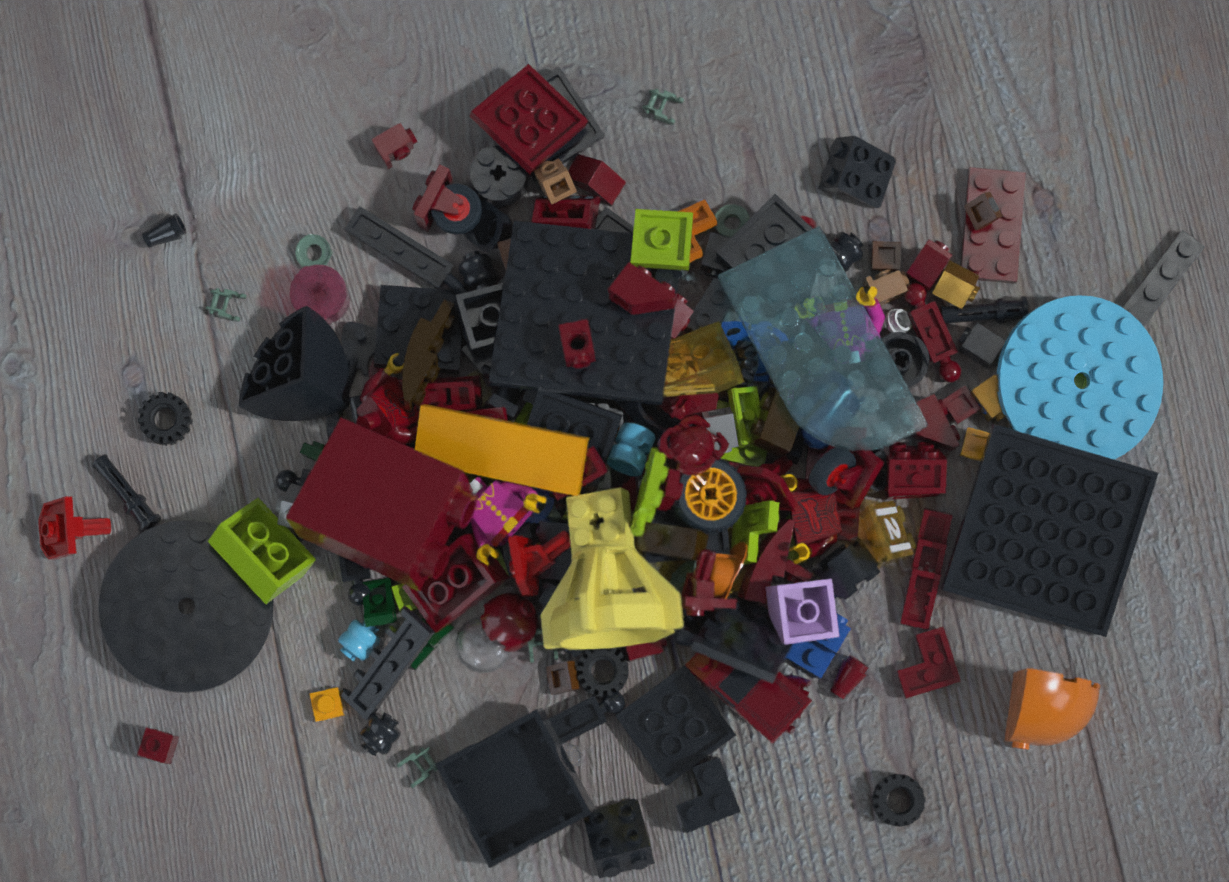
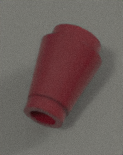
M849 655L846 660L843 659L830 691L838 697L845 699L867 676L866 671L869 667L857 658Z

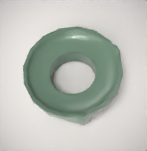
M736 204L725 205L715 215L718 224L715 228L719 235L731 238L750 219V215L742 206ZM729 217H735L739 219L740 225L736 229H728L724 225L725 220Z
M308 234L299 240L295 251L298 263L303 268L313 271L326 266L333 254L327 240L315 234ZM312 245H318L322 250L321 257L316 261L310 260L307 255V251Z
M686 561L672 573L669 583L680 593V596L687 572H694L695 562Z

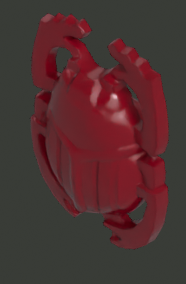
M693 415L683 419L673 428L671 427L666 430L658 441V450L660 453L665 454L666 458H672L677 461V470L679 472L696 476L708 471L715 460L720 459L725 454L729 443L721 432H716L715 436L706 429L710 428L709 422L702 417ZM668 436H671V438H670V440H669V448H668L666 441H667V437H668ZM715 441L719 444L718 451L715 449Z

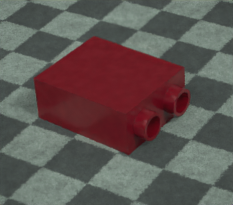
M340 418L285 519L300 538L420 592L427 577L436 580L445 570L451 552L450 547L446 546L445 543L454 526L465 528L469 524L475 513L478 499L477 496L472 494L473 489L463 470L344 418Z

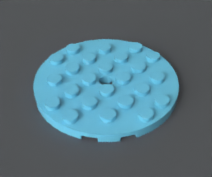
M1082 295L1068 296L1046 302L1025 315L1012 329L1005 341L998 361L999 392L997 394L1003 415H1006L1014 430L1101 456L1116 459L1134 448L1151 428L1160 408L1163 394V370L1157 348L1151 336L1131 313L1121 306L1102 298ZM1078 373H1083L1087 379V386L1083 389L1078 388L1074 383V378Z

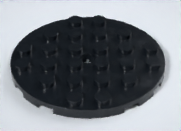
M182 520L152 527L133 538L120 550L104 576L99 595L98 610L105 641L114 657L126 671L154 688L175 693H195L219 687L247 669L256 659L268 638L273 619L274 601L271 600L265 604L210 545L208 540L217 529V525L201 521ZM185 598L191 599L195 603V609L190 614H183L178 609L180 601Z

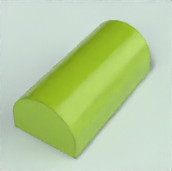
M757 386L730 389L727 391L734 416L738 448L754 446L750 444L753 435L750 433V429L754 420L757 417L759 418L761 412Z

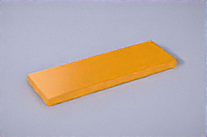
M423 404L420 407L415 450L459 468L465 473L578 496L581 491L588 438Z

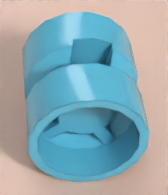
M621 424L615 438L617 444L612 446L607 464L617 472L628 476L642 475L647 462L646 455L650 453V449L655 441V435L647 428L637 424Z

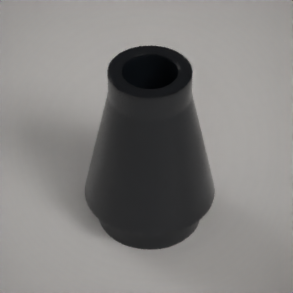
M175 213L173 215L167 214L154 226L143 232L142 236L146 245L151 248L155 245L182 239V235L186 234L187 231L182 219Z

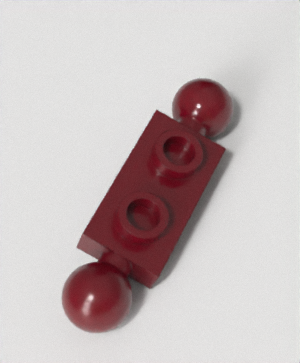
M909 284L907 286L908 291L904 293V298L907 303L914 305L915 310L907 313L917 337L927 347L930 358L929 363L931 365L939 361L941 364L939 367L940 378L948 383L955 382L961 376V367L957 362L951 360L949 356L958 353L937 304L935 301L929 304L925 303L926 290L921 284Z

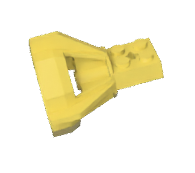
M616 488L566 497L572 563L541 613L544 648L549 650L557 648L568 650L613 649L655 642L673 634L675 629L682 628L683 618L680 593L635 549L634 537L630 529L632 518L629 491ZM599 518H603L604 523L600 524L599 529L596 527ZM645 587L648 593H633L632 589Z

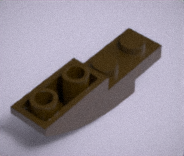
M444 299L431 322L420 318L410 338L404 359L402 378L405 410L409 413L412 412L415 405H421L426 395L425 388L429 382L433 383L439 374L440 367H438L437 354L444 342L442 338L446 331L450 332L454 328L457 321L455 304Z

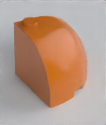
M1031 668L1014 672L1004 741L1012 742V748L1029 750V745L1050 746L1071 739L1082 731L1091 720L1098 704L1100 684L1094 683L1091 685L1092 681L1078 677L1074 679L1064 678L1063 674Z

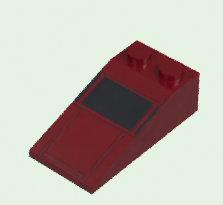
M698 652L685 664L701 683L772 744L812 702L805 693L780 671L774 682L770 683Z

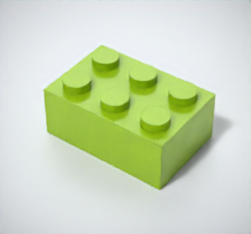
M259 497L220 523L208 540L210 545L265 604L301 579L316 561L314 556L286 526L278 524L276 515Z

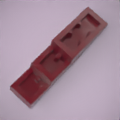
M924 508L900 624L929 629L941 578V569L947 547L946 542L952 521V513Z

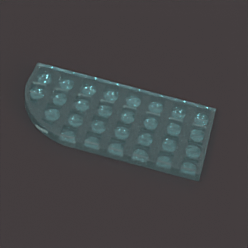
M820 226L718 275L725 293L790 415L806 432L820 441L835 447H844L847 450L869 451L890 446L928 426L867 311L857 301V293Z

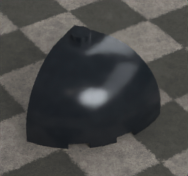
M304 306L279 323L281 328L271 339L266 337L253 356L257 360L251 373H245L241 385L238 406L254 415L272 420L307 421L318 419L349 407V369L342 345L328 322L316 311L308 306Z

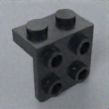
M857 136L836 137L830 147V156L826 167L821 173V182L818 189L825 193L843 192L871 208H880L896 164V159Z
M630 799L596 808V812L583 818L599 878L615 877L621 872L633 869L641 870L648 865L655 864L640 804L637 799Z

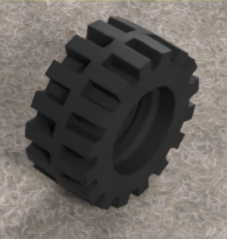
M894 774L883 778L876 785L872 794V806L876 815L883 822L891 826L903 827L910 825L921 817L920 815L925 809L926 797L924 796L923 788L919 785V782L907 775ZM895 788H903L909 793L911 798L909 808L902 813L892 811L887 805V795Z

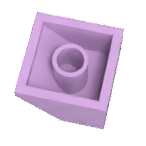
M832 579L765 587L769 617L782 644L839 637Z

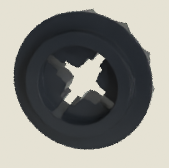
M738 340L737 344L731 348L732 353L728 355L729 363L726 367L729 369L728 378L732 379L733 384L745 386L752 381L756 374L758 351L753 342Z

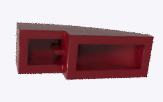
M782 518L777 524V531L769 532L761 542L757 563L749 564L742 581L739 598L767 603L765 587L771 586L772 576L784 577L795 520Z

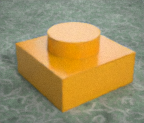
M967 427L959 456L981 461L989 433Z
M339 687L310 693L315 722L345 716Z

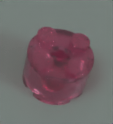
M311 265L303 267L294 277L290 286V300L295 310L308 306L320 314L329 325L341 319L348 310L350 294L342 276L329 266ZM323 291L326 296H321L319 301H317L314 295Z

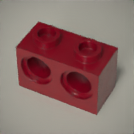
M480 375L436 378L433 383L429 382L425 388L426 395L421 405L427 404L451 410L478 408L483 403Z

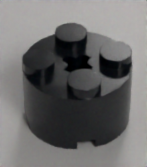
M501 146L481 149L471 164L470 179L473 190L478 197L488 200L496 208H507L524 195L527 188V172ZM502 173L503 177L500 178V181H495L494 176Z
M893 332L884 336L870 356L869 370L872 379L887 393H905L912 390L921 382L928 370L930 358L927 347L921 339L905 332ZM896 358L898 361L904 360L905 363L902 368L899 365L895 366L893 364Z
M858 536L850 539L853 544L848 547L842 544L819 563L822 567L821 569L814 568L812 570L819 580L832 579L834 599H848L858 590L857 584L864 580L868 582L880 573V570L877 568L879 562Z

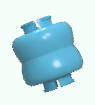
M356 619L353 620L348 626L347 631L342 633L338 639L339 643L343 645L340 651L352 661H355L356 657L365 661L369 657V652L372 648H376L381 641L376 635L379 629L375 626L366 627L365 621L361 623Z

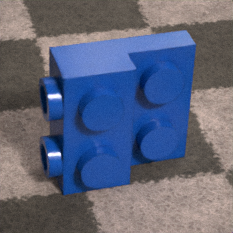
M836 613L839 637L795 643L786 659L821 679L851 629L846 625L848 620Z

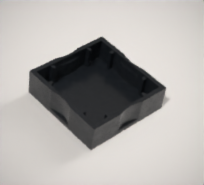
M543 708L528 713L504 726L493 735L478 743L471 744L435 764L454 801L465 814L470 832L489 868L597 811Z

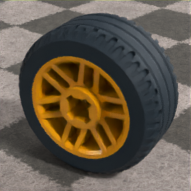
M721 459L715 460L708 471L696 476L680 472L679 482L683 483L682 495L680 500L674 501L669 511L681 527L696 529L707 535H712L731 527L742 515L746 504L745 484L739 472L737 473V470L728 462ZM706 492L709 494V495L707 496V498H708L707 500L705 499V497H706L705 493H706Z

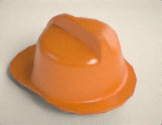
M745 542L736 544L730 550V554L716 553L710 578L715 582L714 598L726 599L728 597L733 581L746 558L747 545Z

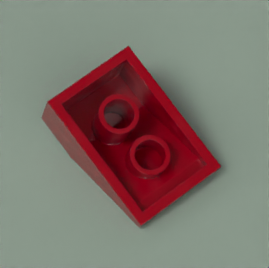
M473 533L460 536L449 546L451 550L450 558L445 570L438 579L435 580L427 577L420 592L406 585L402 587L435 633L489 596L510 578L498 560L493 556H488L489 565L478 560L476 556L478 546Z

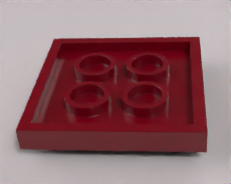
M529 64L475 107L469 116L529 174L586 127L588 120Z

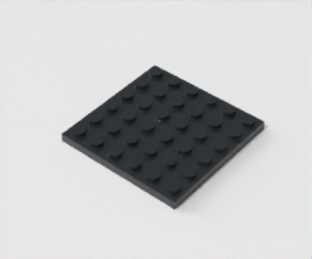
M514 221L489 385L656 405L663 404L676 306L673 309L632 315L609 299L608 288L629 262L631 263L632 233ZM646 268L651 273L652 278L658 282L664 281L671 285L675 290L677 298L680 270ZM587 319L594 348L595 362H590V365L583 368L567 367L559 325ZM574 342L570 348L581 350L585 344Z
M992 423L941 589L1107 637L1159 473Z

